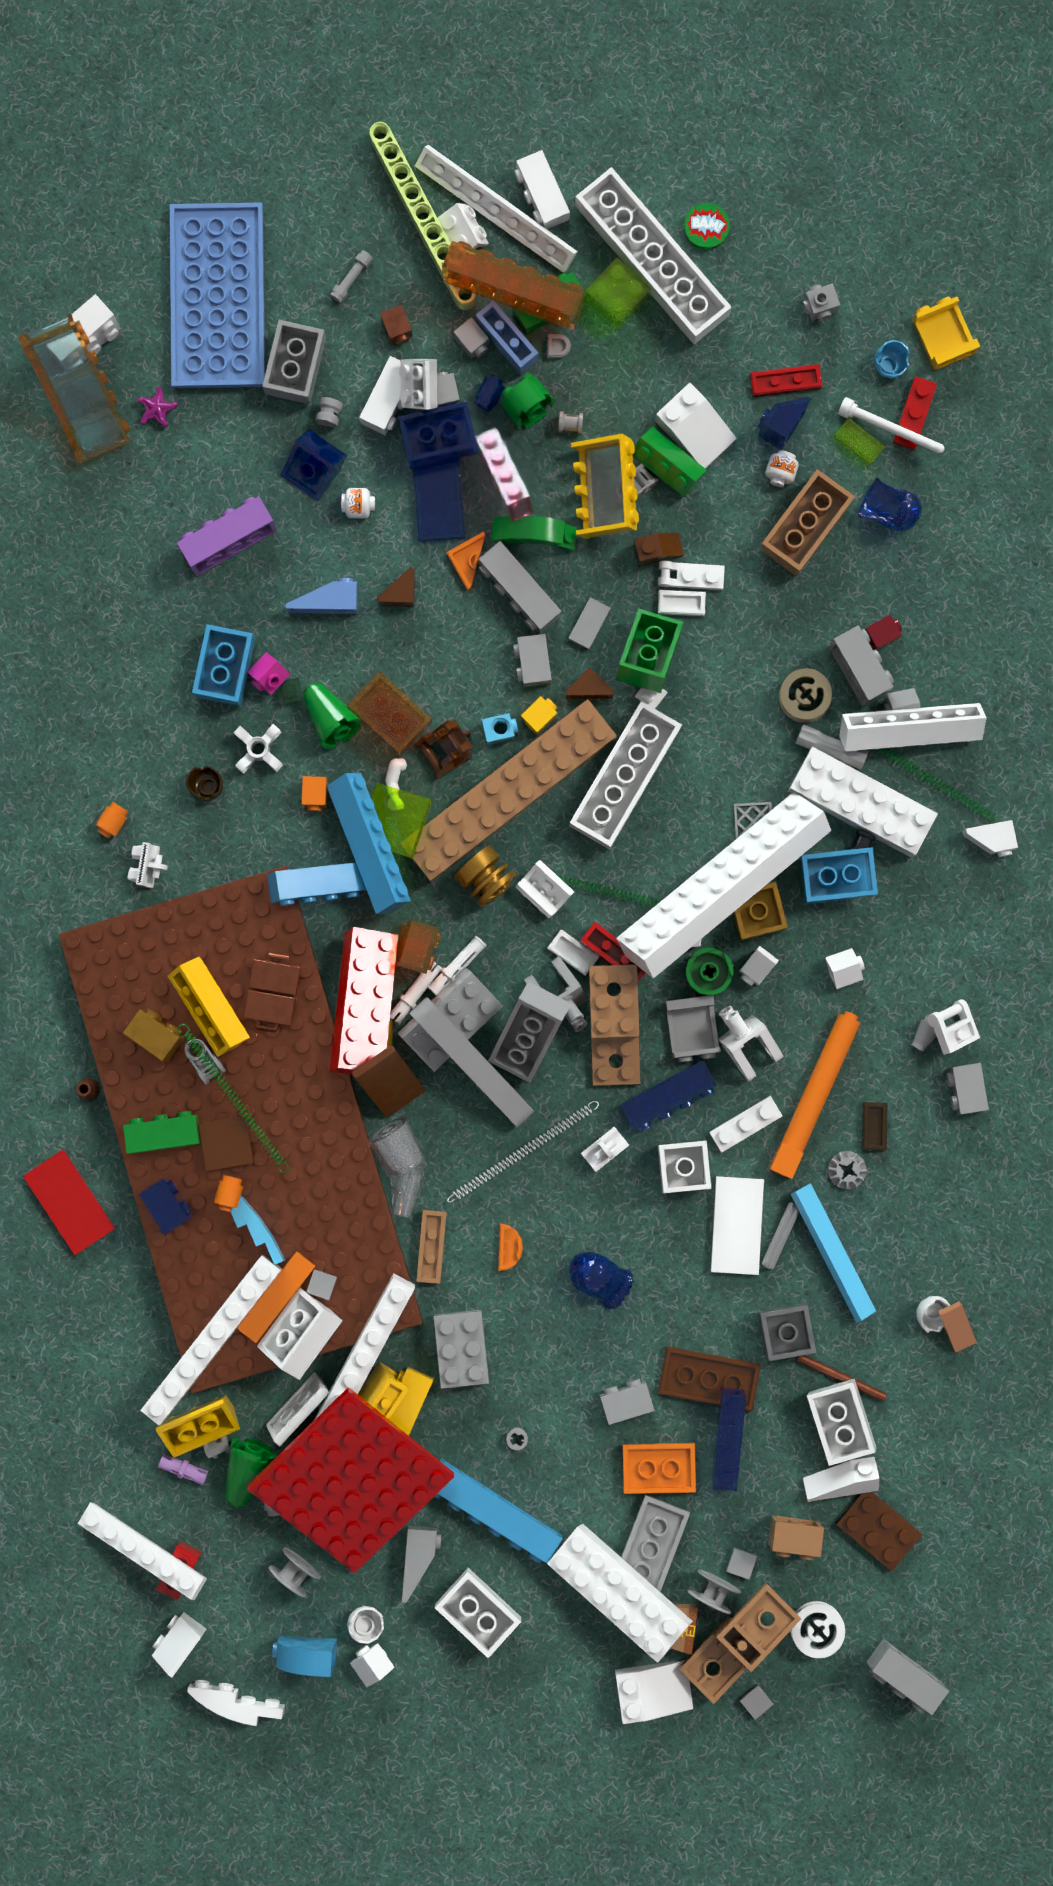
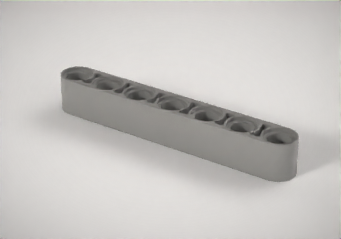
M427 997L409 1013L517 1128L535 1112Z

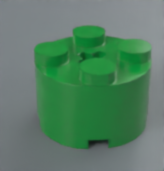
M531 373L523 376L514 387H507L501 394L503 397L501 408L518 429H521L523 425L525 428H529L546 416L545 409L548 406L552 408L555 403L553 396L541 381Z
M703 948L695 952L687 961L684 969V977L688 987L700 996H716L723 992L731 983L734 973L730 958L722 951L714 948ZM706 966L709 969H714L715 973L711 975L712 978H709L708 975H703Z

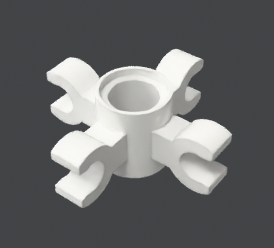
M273 724L262 737H252L241 726L236 729L234 733L247 745L248 753L235 766L244 774L255 760H264L278 772L283 765L270 753L269 745L282 733L281 730ZM258 743L265 746L263 753L256 755L252 752L254 745Z

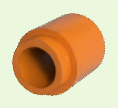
M112 802L110 806L105 808L95 824L99 827L97 832L107 838H110L111 835L116 837L127 820L126 815L128 811Z
M223 1175L222 1181L219 1180L214 1203L218 1204L217 1209L232 1212V1208H238L243 1186H241L242 1179Z

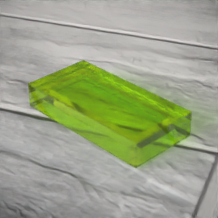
M850 418L845 421L833 437L869 466L885 448L882 443Z

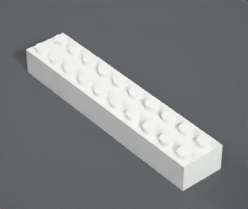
M793 792L619 935L617 940L625 956L652 978H655L831 831L824 811Z

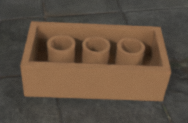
M817 469L762 542L759 550L797 577L852 504L855 496Z

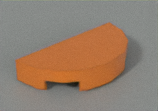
M500 1223L498 1271H503L516 1265L521 1258L523 1245L522 1239L515 1229Z

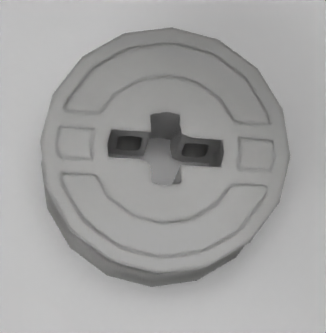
M284 1547L283 1552L289 1559L288 1563L282 1570L272 1565L268 1568L288 1589L306 1598L307 1594L300 1584L308 1575L320 1580L321 1576L301 1556Z
M698 1569V1573L707 1578L701 1592L689 1589L688 1593L721 1612L731 1614V1611L722 1603L728 1591L741 1594V1590L707 1571Z

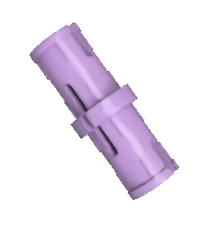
M165 1453L158 1466L159 1469L178 1475L177 1478L179 1479L185 1478L202 1486L208 1474L207 1470L191 1465L187 1460L181 1461Z

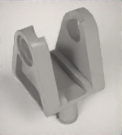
M558 956L551 962L567 985L566 991L558 997L571 1003L565 1017L574 1028V1031L579 1032L588 1023L584 1020V1015L578 1007L588 1000L581 985ZM532 975L524 979L526 985L529 981L540 987Z

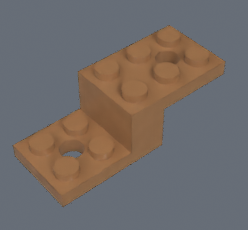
M637 965L589 966L593 1085L640 1084ZM615 982L620 985L621 992L618 996H610L607 993V986L610 983ZM619 1054L622 1057L623 1063L619 1068L610 1066L609 1058L611 1055Z
M765 1583L733 1618L727 1616L678 1669L714 1704L746 1669L752 1672L802 1618ZM764 1612H771L773 1615V1621L770 1625H763L760 1621V1617ZM710 1662H716L719 1665V1671L715 1675H709L706 1672V1666Z

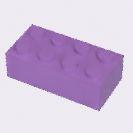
M259 496L246 499L242 502L241 507L225 511L218 520L207 521L201 525L200 530L195 533L188 532L180 538L177 544L196 577L277 531L272 517Z

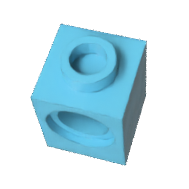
M510 713L482 719L487 746L515 740L514 733H518L516 719H511ZM497 724H504L507 726V731L500 735L494 731V727Z

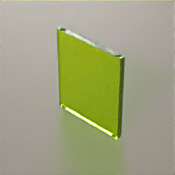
M377 783L372 801L374 802L378 818L382 823L387 841L391 846V852L413 858L433 800Z

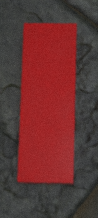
M820 364L750 372L753 397L822 389L823 387Z

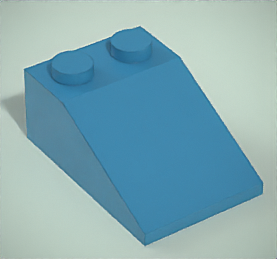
M873 847L806 854L799 857L804 905L878 895Z

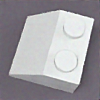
M185 1612L180 1617L177 1615L173 1617L167 1626L170 1629L166 1637L160 1635L152 1646L156 1649L152 1657L170 1677L174 1676L206 1631L205 1627Z

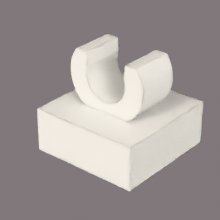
M641 688L634 698L656 709L668 692L662 689L661 693Z

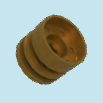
M491 845L478 852L454 876V879L463 889L473 884L476 886L470 895L472 899L481 893L483 894L477 901L480 908L502 895L517 876L513 870L505 876L503 875L509 867L507 863L498 868L495 867L500 855Z

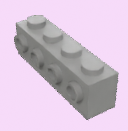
M501 541L479 558L480 567L478 569L487 579L489 577L492 578L496 583L494 587L501 596L506 594L511 600L509 604L517 614L521 612L527 618L524 621L532 631L537 630L539 633H542L561 616L562 611Z

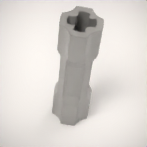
M804 724L795 743L808 749L814 747L859 770L862 769L869 752L868 750L845 751L840 740Z

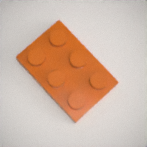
M695 1443L623 1444L624 1494L696 1492Z

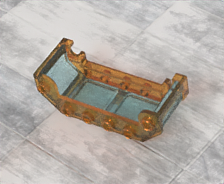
M69 314L67 318L42 329L18 336L22 349L29 362H31L55 411L67 440L74 451L78 464L130 442L127 433L131 432L126 419H120L114 403L118 402L112 389L107 390L105 386L106 383H109L103 369L100 371L97 369L96 364L99 363V360L94 350L89 351L87 345L90 344V341L79 320L75 322L72 314Z

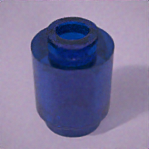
M491 375L490 378L485 377L475 395L476 400L474 404L487 412H491L492 408L496 407L502 392L505 390V387L502 385L503 381L494 375Z

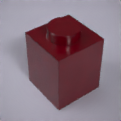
M891 615L865 628L870 637L869 644L873 650L877 651L897 641L902 636V627L897 619L893 620Z

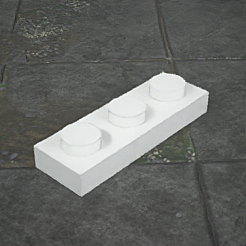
M769 1096L709 1133L722 1153L781 1118L782 1114L772 1097Z

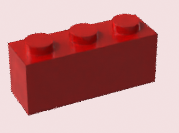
M596 922L592 924L580 940L582 945L609 965H636L625 956L617 938ZM637 966V979L639 982L646 972Z

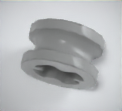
M513 1428L508 1432L507 1444L511 1449L521 1450L527 1445L528 1436L523 1429ZM513 1433L524 1436V1439H521L523 1442L521 1445L511 1443L510 1439H513L511 1436Z

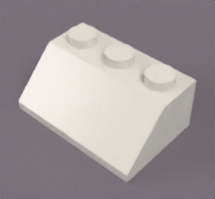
M299 1288L257 1347L281 1370L300 1380L343 1320L309 1293Z

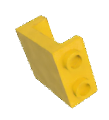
M950 297L943 298L937 302L938 305L931 308L928 305L916 311L912 320L934 371L974 355L980 348L977 338H972L958 307V297L952 299Z
M378 1362L361 1387L358 1395L387 1419H390L409 1391V1388L396 1380L398 1377L397 1372Z

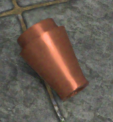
M84 1078L77 1084L76 1092L83 1101H93L100 1093V1086L96 1080ZM87 1085L88 1092L84 1094L82 1087Z

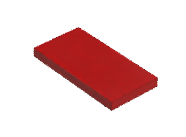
M61 1150L23 1176L74 1255L79 1254L116 1229L65 1150Z

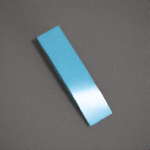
M241 1196L238 1208H232L231 1212L237 1228L247 1225L255 1245L266 1244L274 1265L285 1261L275 1238L261 1217L245 1198Z

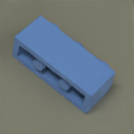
M494 300L475 315L477 325L520 376L538 362L537 350Z

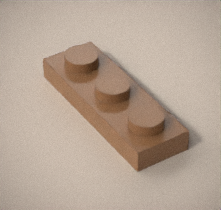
M423 1210L416 1282L437 1284L441 1282L447 1212Z

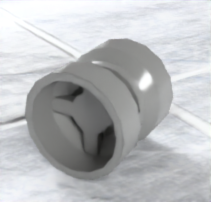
M322 397L319 403L320 412L316 414L315 422L323 426L336 428L339 423L337 415L342 411L343 403L333 398Z

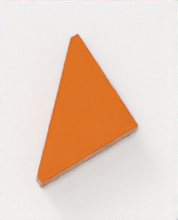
M484 532L446 552L467 591L471 589L485 539Z

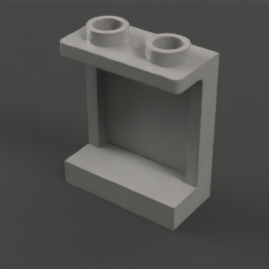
M713 995L665 1002L672 1058H678V1062L693 1061L692 1056L701 1055L702 1059L716 1058V1053L721 1052Z

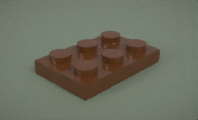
M873 1492L859 1494L835 1523L891 1571L896 1568L922 1536L921 1532Z

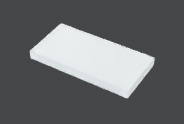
M716 1176L711 1272L759 1275L764 1179Z

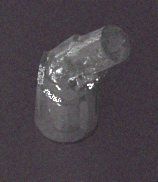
M400 1117L376 1130L369 1137L368 1143L385 1173L391 1177L393 1199L390 1213L402 1217H411L417 1197L421 1195L424 1171L428 1165L406 1117Z

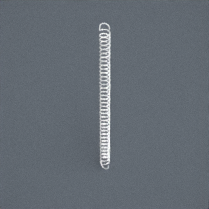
M577 1111V1114L579 1113L583 1118H585L584 1114L582 1115L579 1111ZM573 1113V1116L575 1115L581 1121L580 1116L578 1117L575 1113ZM558 1123L559 1127L561 1126L564 1130H566L565 1126L563 1127L560 1123ZM554 1125L555 1129L557 1128L559 1131L561 1130V1128L559 1129L556 1125ZM543 1133L544 1137L546 1136L549 1140H551L550 1136L548 1137L545 1133ZM539 1135L540 1139L542 1138L547 1143V1139ZM535 1137L536 1141L538 1140L543 1145V1141ZM524 1145L525 1149L527 1148L530 1152H532L531 1148L529 1149L526 1145ZM520 1147L521 1151L523 1150L528 1155V1151ZM505 1157L506 1161L508 1160L513 1165V1161L511 1162L507 1157ZM490 1167L491 1171L493 1170L496 1174H498V1171L496 1172L492 1167ZM487 1169V1173L489 1172L493 1177H495L494 1173L492 1174V1173ZM472 1179V1183L474 1182V1183L479 1187V1186H480L479 1183L477 1184V1183ZM456 1189L457 1193L459 1192L462 1196H465L464 1193L462 1194L458 1189ZM453 1191V1195L455 1194L459 1199H461L460 1195L458 1196V1195Z

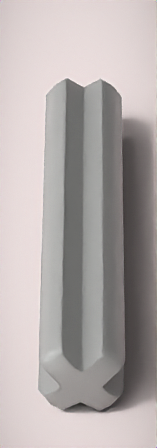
M788 1203L762 1261V1266L770 1270L774 1269L799 1214L795 1203Z

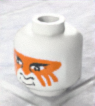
M780 450L778 453L770 456L765 474L771 480L770 483L772 485L784 487V484L794 482L799 467L794 454Z
M348 488L346 494H342V512H345L348 518L366 519L370 516V511H375V497L370 496V491L366 488Z

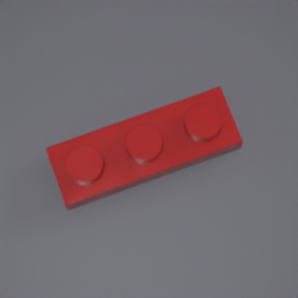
M915 376L899 426L919 435L921 434L937 383ZM895 434L893 444L912 450L916 449V443Z

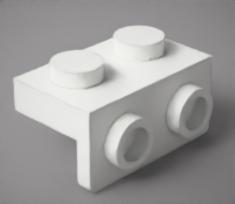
M456 203L440 215L438 220L458 258L463 259L479 246L485 247L489 243L486 239L485 230L475 219L476 214L474 210L467 204Z
M541 860L515 886L524 897L531 901L548 918H551L574 893Z

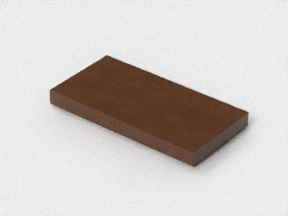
M392 1045L352 1072L356 1080L386 1118L426 1091Z
M666 1346L658 1394L752 1412L761 1364Z

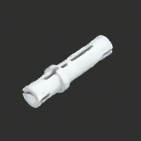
M475 936L446 968L443 967L441 969L442 973L428 986V989L437 996L487 945L479 937Z
M429 961L405 995L402 994L399 997L401 1000L390 1012V1019H394L399 1012V1015L394 1020L398 1025L401 1024V1021L410 1009H414L417 1006L415 1004L441 971L442 967L437 965L431 972L436 965L434 961Z

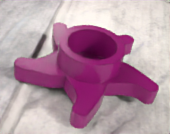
M157 387V393L152 399L145 397L137 398L138 403H142L147 409L142 417V424L145 425L150 419H157L163 426L168 427L169 424L165 419L166 414L178 406L176 401L172 403L164 401L161 387Z

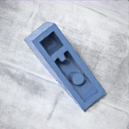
M340 578L339 581H333L286 603L287 613L358 614V584L353 582L351 578Z

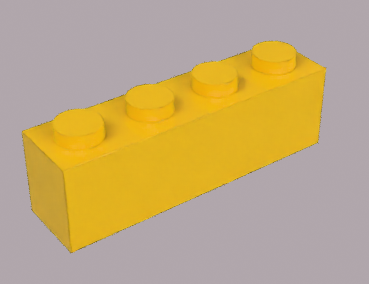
M200 956L178 966L168 975V978L217 1057L237 1048L250 1038Z
M407 1367L406 1372L401 1370L397 1381L407 1386L409 1391L389 1419L408 1436L434 1378L410 1367Z

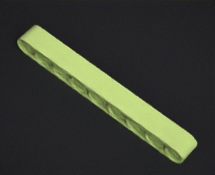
M384 122L374 123L370 128V139L376 154L456 305L462 310L471 309L476 303L474 286L389 126ZM379 133L386 135L384 139L375 138ZM394 153L397 156L394 159H387L386 155ZM399 173L407 174L405 179L396 178ZM416 193L418 197L410 200L407 198V195ZM420 213H426L429 215L428 218L424 220H420L417 218V216ZM437 233L439 238L431 240L428 238V235ZM441 253H447L450 255V257L447 260H441L438 258V256ZM452 273H458L461 276L458 280H451L449 278ZM463 293L471 295V298L466 301L459 297Z

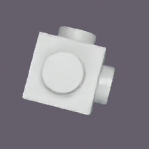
M852 948L825 957L829 975L836 989L863 980L861 971L865 969L861 956L856 957Z
M378 1643L370 1648L368 1645H365L355 1653L357 1658L350 1663L366 1687L380 1681L394 1668L386 1652Z

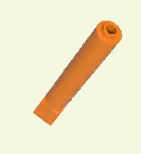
M845 1011L844 1015L838 1014L783 1140L779 1144L769 1166V1170L789 1179L793 1178L804 1154L803 1151L861 1024L857 1021L858 1016Z

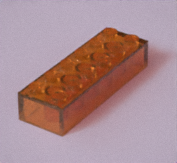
M452 241L442 265L443 282L494 300L567 329L575 330L584 306L585 290H582V287L572 282L566 284L554 275H542L533 267L518 266L509 258L500 259L494 257V254L484 249L478 251L463 241L458 243Z

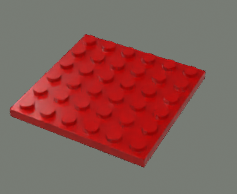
M348 1387L248 1484V1491L355 1573L454 1478V1472Z

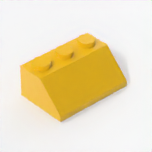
M226 1394L177 1416L170 1417L160 1426L156 1427V1432L173 1458L240 1430L234 1406Z

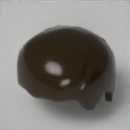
M210 766L194 767L186 775V786L190 795L196 800L207 802L220 796L223 791V779L220 773Z

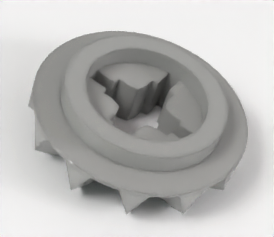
M850 1151L836 1154L828 1166V1174L831 1181L842 1189L856 1188L864 1181L867 1172L865 1161L858 1154ZM853 1161L851 1170L856 1176L848 1174L841 1179L844 1171L838 1165L848 1166Z

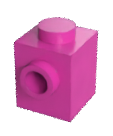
M267 652L247 672L253 678L251 683L260 692L264 689L271 695L291 675Z

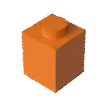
M303 776L302 806L307 807V811L321 812V808H327V777Z

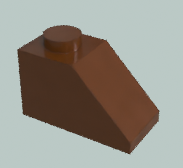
M655 533L634 539L633 546L639 567L684 556L679 533Z

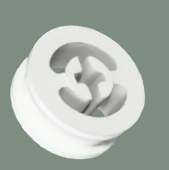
M812 1601L803 1604L796 1610V1613L802 1619L790 1632L793 1641L802 1653L813 1658H825L834 1654L841 1647L845 1638V1625L834 1607L825 1602ZM813 1613L825 1614L823 1618L813 1617L811 1619L818 1627L823 1625L821 1630L827 1637L830 1633L829 1625L834 1624L833 1637L822 1646L810 1645L812 1641L823 1642L824 1640L817 1632L814 1633L813 1627L808 1622L806 1624V1634L801 1635L802 1622Z

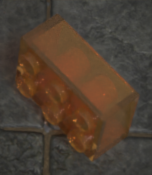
M381 671L348 704V707L360 717L362 722L400 757L432 724V719Z

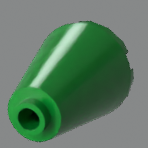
M312 683L305 688L303 698L323 748H336L337 745L335 743L341 740L343 743H346L358 733L362 727L360 725L362 723L360 717L322 683Z
M235 1437L230 1444L225 1499L229 1505L236 1508L248 1504L254 1495L248 1491V1484L277 1457L276 1451L274 1453L271 1452V1446L253 1438L247 1437L245 1442L239 1441L240 1437Z

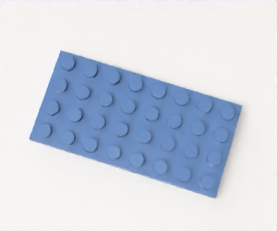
M262 202L170 204L172 388L263 386L265 378Z

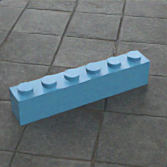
M345 773L327 785L329 794L375 913H392L411 901L407 887L404 885L399 867L395 862L391 846L387 841L382 823L378 818L374 802L369 795L362 774Z
M442 1458L440 1459L445 1466L454 1472V1478L434 1497L438 1499L440 1496L448 1500L447 1504L458 1512L461 1509L469 1513L468 1518L479 1525L483 1522L489 1526L488 1531L500 1538L503 1535L508 1538V1543L517 1550H521V1548L530 1552L528 1556L540 1564L542 1561L545 1563L549 1562L563 1539L561 1534Z

